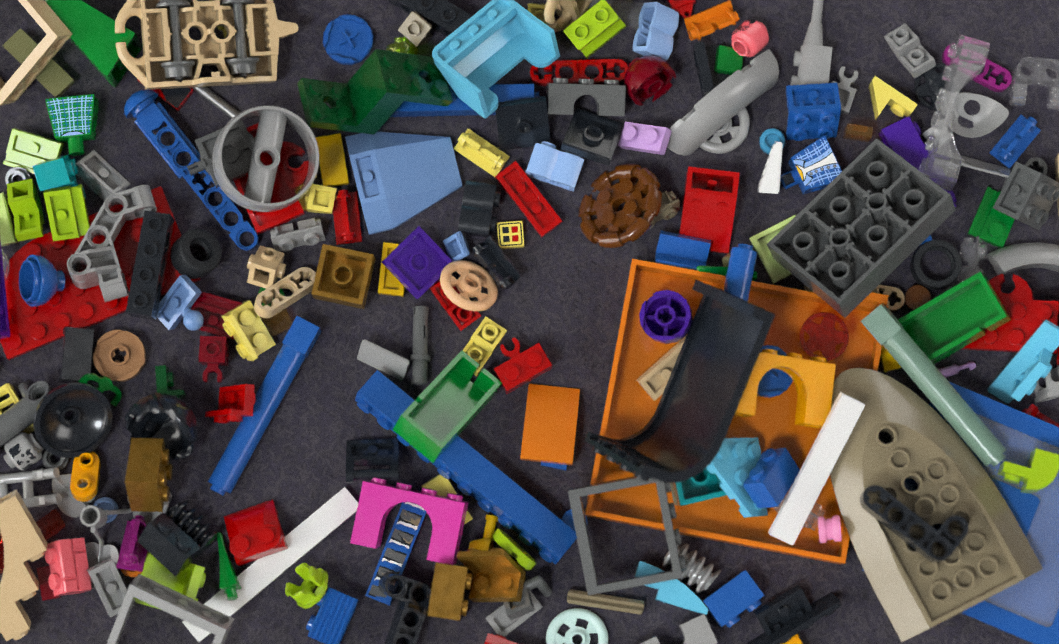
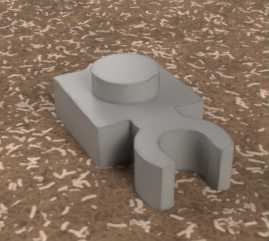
M842 66L838 72V89L841 113L848 115L857 90L850 87V85L856 81L858 71H854L852 78H846L844 76L845 67Z

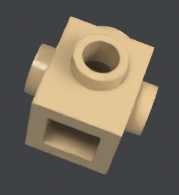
M260 246L256 254H251L249 257L247 283L267 289L275 284L278 278L282 279L286 270V264H283L285 253L276 251L273 248Z

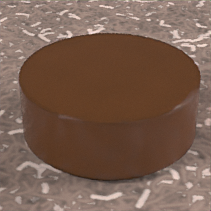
M920 285L910 287L904 295V303L911 311L931 301L929 291Z

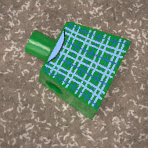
M94 94L45 99L55 139L62 143H68V153L70 156L83 155V141L95 140L99 104L97 97Z

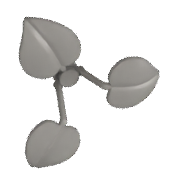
M71 474L52 478L53 494L59 493L62 497L61 503L57 504L59 509L69 517H80L81 522L85 526L91 527V532L94 533L99 541V544L95 542L85 544L89 568L109 558L117 566L119 558L118 549L114 545H104V539L98 532V528H101L107 522L108 515L133 512V518L136 515H141L145 517V522L148 524L161 513H167L172 499V494L169 491V501L164 502L163 512L131 511V508L104 510L103 508L89 505L95 497L90 501L80 502L72 496L70 490ZM82 483V484L79 485V487H80V488H84V487H86L88 484H87V483ZM91 580L92 589H94L95 586Z

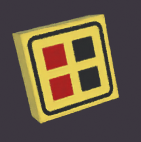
M522 221L497 223L498 245L501 249L524 247Z

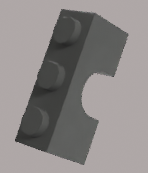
M553 78V83H547V113L573 115L574 103L577 98L582 95H590L596 101V115L624 116L626 86L619 85V80L604 79V84H594V79H579L578 84L568 83V78Z

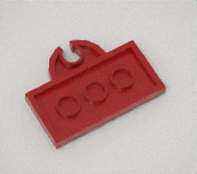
M258 123L246 128L253 138L256 137ZM282 142L280 162L277 167L270 203H279L291 199L296 195L295 191L306 180L309 161H304L299 168H291L289 166L291 157H302L305 155L304 150L294 143ZM261 153L259 157L262 164L265 166L271 165L272 157L268 153ZM248 175L234 180L238 192L242 195L245 192ZM299 200L284 209L273 212H257L246 209L258 235L305 214Z
M1015 274L1012 277L1015 289L1012 293L1005 294L1001 290L1002 284L1005 282V275H997L990 279L989 283L1011 320L991 332L988 329H984L986 335L961 350L1018 352L1044 320H1048L1059 327V301L1034 300L1033 291L1028 283Z

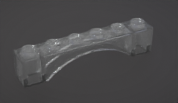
M960 35L956 43L952 42L947 56L951 58L950 65L945 66L942 80L946 82L944 89L940 88L936 100V103L940 104L939 110L934 112L930 125L934 127L933 135H929L925 144V150H929L927 159H922L919 169L929 179L948 191H951L957 183L962 162L952 131L953 107L961 89L977 77L984 68L990 46L989 42Z

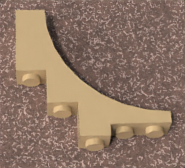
M16 489L0 498V531L4 544V571L0 583V633H2L6 641L12 638L18 640L24 637L30 629L31 621L19 600L26 601L36 595L39 581L27 560L30 559L33 562L41 558L45 554L44 551L47 550L48 544Z

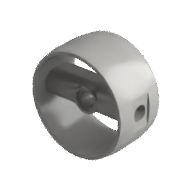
M276 106L252 107L234 116L219 133L213 148V171L220 188L236 204L257 212L278 211L302 198L314 183L319 169L318 144L310 127L293 112ZM260 116L245 192L242 195L233 187L225 174L222 164V146L226 134L233 125L246 118ZM287 123L300 135L306 146L309 160L308 173L302 188L294 197L283 202L270 203ZM261 153H268L272 157L271 165L265 166L260 162L259 156Z

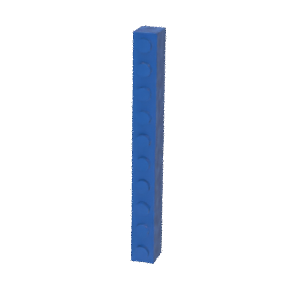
M377 370L357 392L355 401L363 412L367 414L370 412L375 416L381 427L393 431L399 417L414 402V399ZM393 431V432L397 435L398 440H399L403 445H405V446H409V445H410V444H409L407 441H405L401 436H399L395 431ZM459 436L432 463L438 468L437 471L442 477L451 479L458 484L457 487L463 494L471 495L478 501V505L484 511L492 512L498 517V521L503 527L511 528L519 534V539L524 544L532 545L536 548L541 558L549 563L552 561L556 565L576 541V532ZM416 450V451H417V455H418L424 462H426V463L431 462V461H430L429 459H427L423 454H421L418 450Z

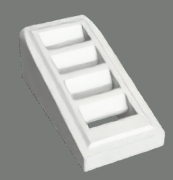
M775 141L772 145L757 187V192L778 194L783 148V143L780 141Z

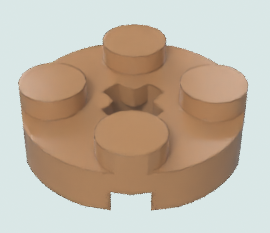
M109 331L101 336L96 343L97 346L93 353L94 365L102 376H107L114 382H125L135 378L146 364L144 344L136 335L128 331ZM118 349L121 352L126 351L123 362L113 360V357L116 356L115 351Z

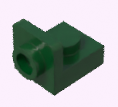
M166 365L155 366L157 393H166L179 398H185L186 392L184 390L170 391V387H174L173 371L169 372Z

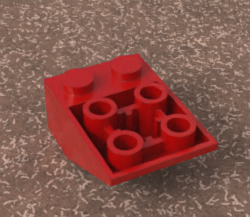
M688 166L679 234L711 240L710 252L728 254L740 173Z

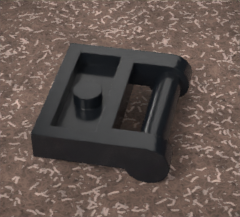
M398 438L347 440L346 483H354L355 480H372L373 478L391 479V482L399 481ZM390 465V469L354 470L355 467Z

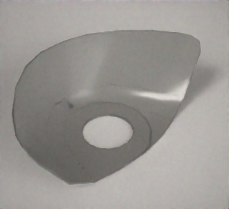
M974 93L946 95L938 98L935 104L939 116L947 124L946 126L954 133L969 138L981 137L992 132L1007 119L1009 114L1008 109L999 102ZM969 100H975L980 104V111L975 115H969L964 110V105ZM959 115L972 121L974 127H962L958 122Z

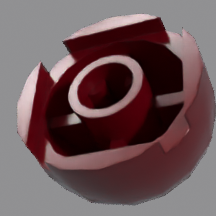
M655 55L637 57L631 61L625 73V89L636 105L643 106L642 102L654 95L653 102L666 94L672 87L670 82L672 76L676 79V74L673 68L660 57Z

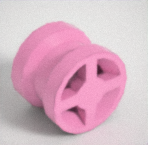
M835 515L830 519H826L823 516L818 517L820 543H826L827 540L841 542L839 515Z

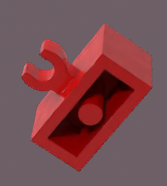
M515 337L512 339L515 345L514 350L508 351L503 344L500 345L502 354L510 357V360L494 368V373L498 380L502 382L501 385L506 394L511 393L552 369V364L539 343L522 353L519 352L520 343Z

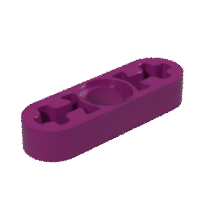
M950 44L942 54V61L945 65L952 67L956 72L994 92H1003L1011 84L1012 76L1007 69L962 45ZM955 50L959 52L958 57L962 60H965L966 56L970 57V59L963 68L961 67L963 61L956 59L954 62L951 61V55L948 52L953 53ZM972 62L981 63L983 73L979 75L973 74L970 70V64ZM989 68L993 70L990 74L995 77L999 74L1003 75V81L1006 83H1001L998 86L995 84V78L989 76L985 80L984 77L988 73Z

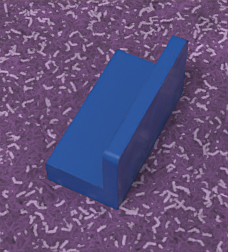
M660 230L655 252V263L696 270V267L699 265L707 266L706 262L711 240Z

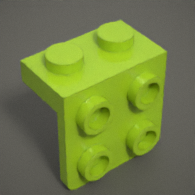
M150 552L146 556L143 571L141 572V575L195 601H198V598H196L198 589L203 587L206 579L205 567L190 563L189 567L175 577ZM135 598L136 603L157 608L149 603H146L138 598Z

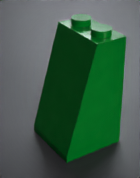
M45 0L72 33L69 39L111 86L116 88L128 70L118 57L116 43L126 42L128 53L136 58L143 47L136 33L125 27V33L115 34V21L81 0Z

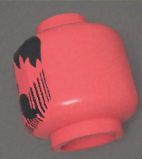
M747 19L733 31L731 36L732 47L741 56L754 57L769 42L766 26L762 22Z

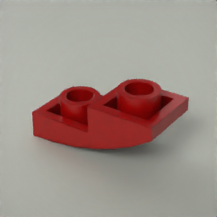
M440 279L429 288L460 331L481 317L478 311L465 310L450 301L442 290ZM453 286L454 290H455L458 294H460V292H459V290L457 289V287H456V286Z

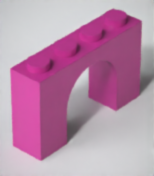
M373 478L371 481H363L350 543L375 549L381 547L389 512L401 502H412L421 506L428 513L432 522V535L427 560L449 565L456 564L457 552H459L469 504L467 501H462L463 496L453 493H447V497L437 495V490L423 487L421 491L411 490L412 485L397 482L396 486L386 484V479Z

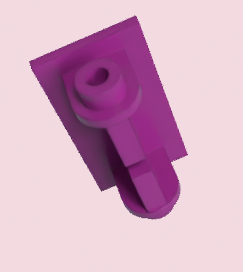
M136 515L134 519L127 521L116 568L143 571L147 550L137 540L147 526L145 517Z

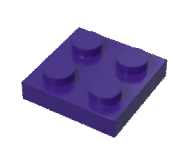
M418 226L382 261V264L416 299H419L440 278L443 268L453 261Z

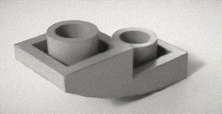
M906 24L901 25L884 36L896 57L914 78L936 66L935 59L923 48L919 37Z

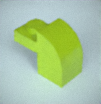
M33 179L7 184L8 204L14 215L17 241L43 237V224H45L40 197Z
M1036 448L1030 454L1027 467L1004 461L1000 464L997 475L1004 476V481L1019 484L1020 481L1023 482L1022 493H1034L1045 488L1055 479L1059 470V455Z

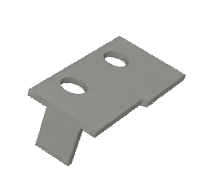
M950 152L947 154L948 157L943 170L944 177L946 178L949 165L952 163L1005 177L1003 187L1011 173V170L1006 167Z

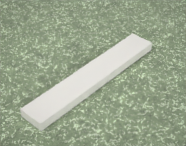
M842 392L839 393L768 531L771 536L794 545L865 407L863 402Z

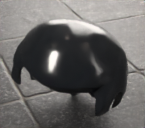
M153 393L141 398L129 409L125 420L127 422L126 430L130 432V444L131 438L163 439L165 449H169L170 457L173 460H178L181 456V459H185L192 454L194 443L198 437V425L194 411L183 399L166 393Z

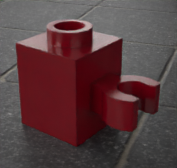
M200 336L198 362L202 365H207L202 374L204 382H208L209 374L215 372L217 373V382L222 383L223 373L219 368L220 366H228L230 340L227 337Z

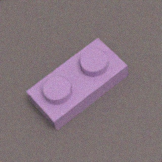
M625 122L618 146L627 150L665 155L672 131L667 127Z

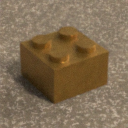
M323 244L311 293L313 298L364 309L375 264L374 254Z
M131 438L125 477L131 511L163 512L164 502L169 501V486L166 485L167 480L172 479V464H169L170 453L169 449H165L163 439Z
M436 563L428 616L461 621V616H467L469 601L464 600L465 590H471L473 577L472 574L468 573V567Z

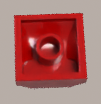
M273 499L223 516L230 540V551L234 555L238 566L288 549Z

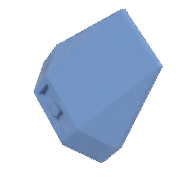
M390 132L360 133L345 137L369 235L397 228L463 187L450 137Z

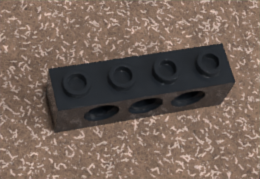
M389 0V3L409 15L411 12L416 11L432 25L433 29L446 37L472 17V15L447 0Z
M144 210L126 313L131 317L150 320L157 319L175 221L170 214Z

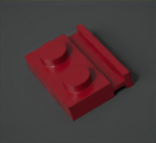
M202 292L190 308L191 310L199 311L204 317L203 326L198 330L236 341L233 336L230 337L223 327L224 320L222 316L242 303Z

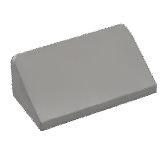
M95 150L76 163L78 168V174L76 175L103 201L114 193L125 191L130 185Z
M364 339L361 342L357 355L358 360L397 379L403 380L411 365L408 359Z

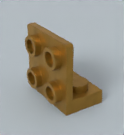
M492 548L491 551L468 549L467 551L457 552V558L474 574L469 599L473 602H521L526 572L505 550Z

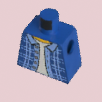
M826 136L819 138L792 156L788 162L791 171L780 175V180L785 189L798 184L803 194L825 189L842 172Z

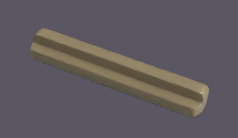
M570 589L567 594V603L639 615L644 611V601L604 594L588 595L585 591Z

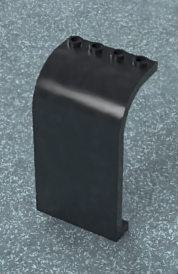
M696 280L692 289L703 294V297L651 420L642 430L627 438L613 439L588 431L584 441L593 446L592 451L606 456L605 459L619 464L621 469L634 473V477L649 482V479L652 478L662 482L676 483L696 476L712 462L721 448L776 314L715 286Z

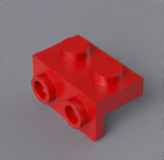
M241 384L220 387L218 410L205 412V417L214 418V423L242 422L243 417L253 416V406L256 401L255 385Z

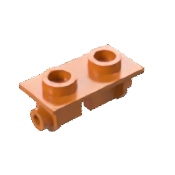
M728 0L684 19L690 41L694 39L701 40V37L711 34L717 29L720 30L729 25H736V22L739 21V16L733 10L731 0Z

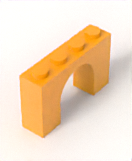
M762 349L734 416H755L759 382L767 371L778 369L792 378L797 389L794 425L822 428L831 411L836 364L826 363L827 359L822 357H811V360L802 359L801 354L787 353L786 356L777 355V350Z

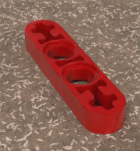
M621 59L554 61L547 67H543L544 72H552V67H556L555 77L561 78L559 75L560 69L570 67L574 75L568 79V83L578 84L579 79H591L585 75L584 71L589 66H595L599 70V75L593 78L594 84H604V79L619 80V83L624 82L628 65ZM532 65L530 68V79L534 84L547 86V83H553V80H551L552 74L544 75L542 80L539 79L538 75H534V73L538 72V67ZM602 65H607L606 71L614 70V66L618 65L620 70H624V72L620 74V77H615L614 73H606L607 78H602Z

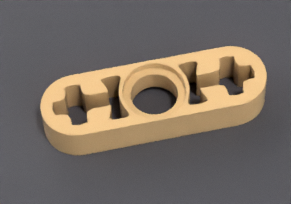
M301 267L259 293L254 304L255 313L263 318H271L312 292L316 272L311 268ZM283 288L289 289L292 295L283 296L279 293V290Z

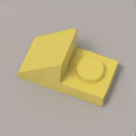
M876 76L869 84L875 120L887 104L891 106L890 110L900 117L910 116L918 105Z

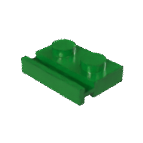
M987 187L967 234L998 248H1003L1015 219L993 209L1001 192Z

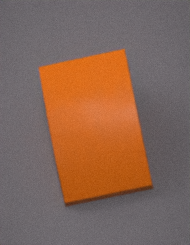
M538 384L528 385L520 460L572 466L580 389Z

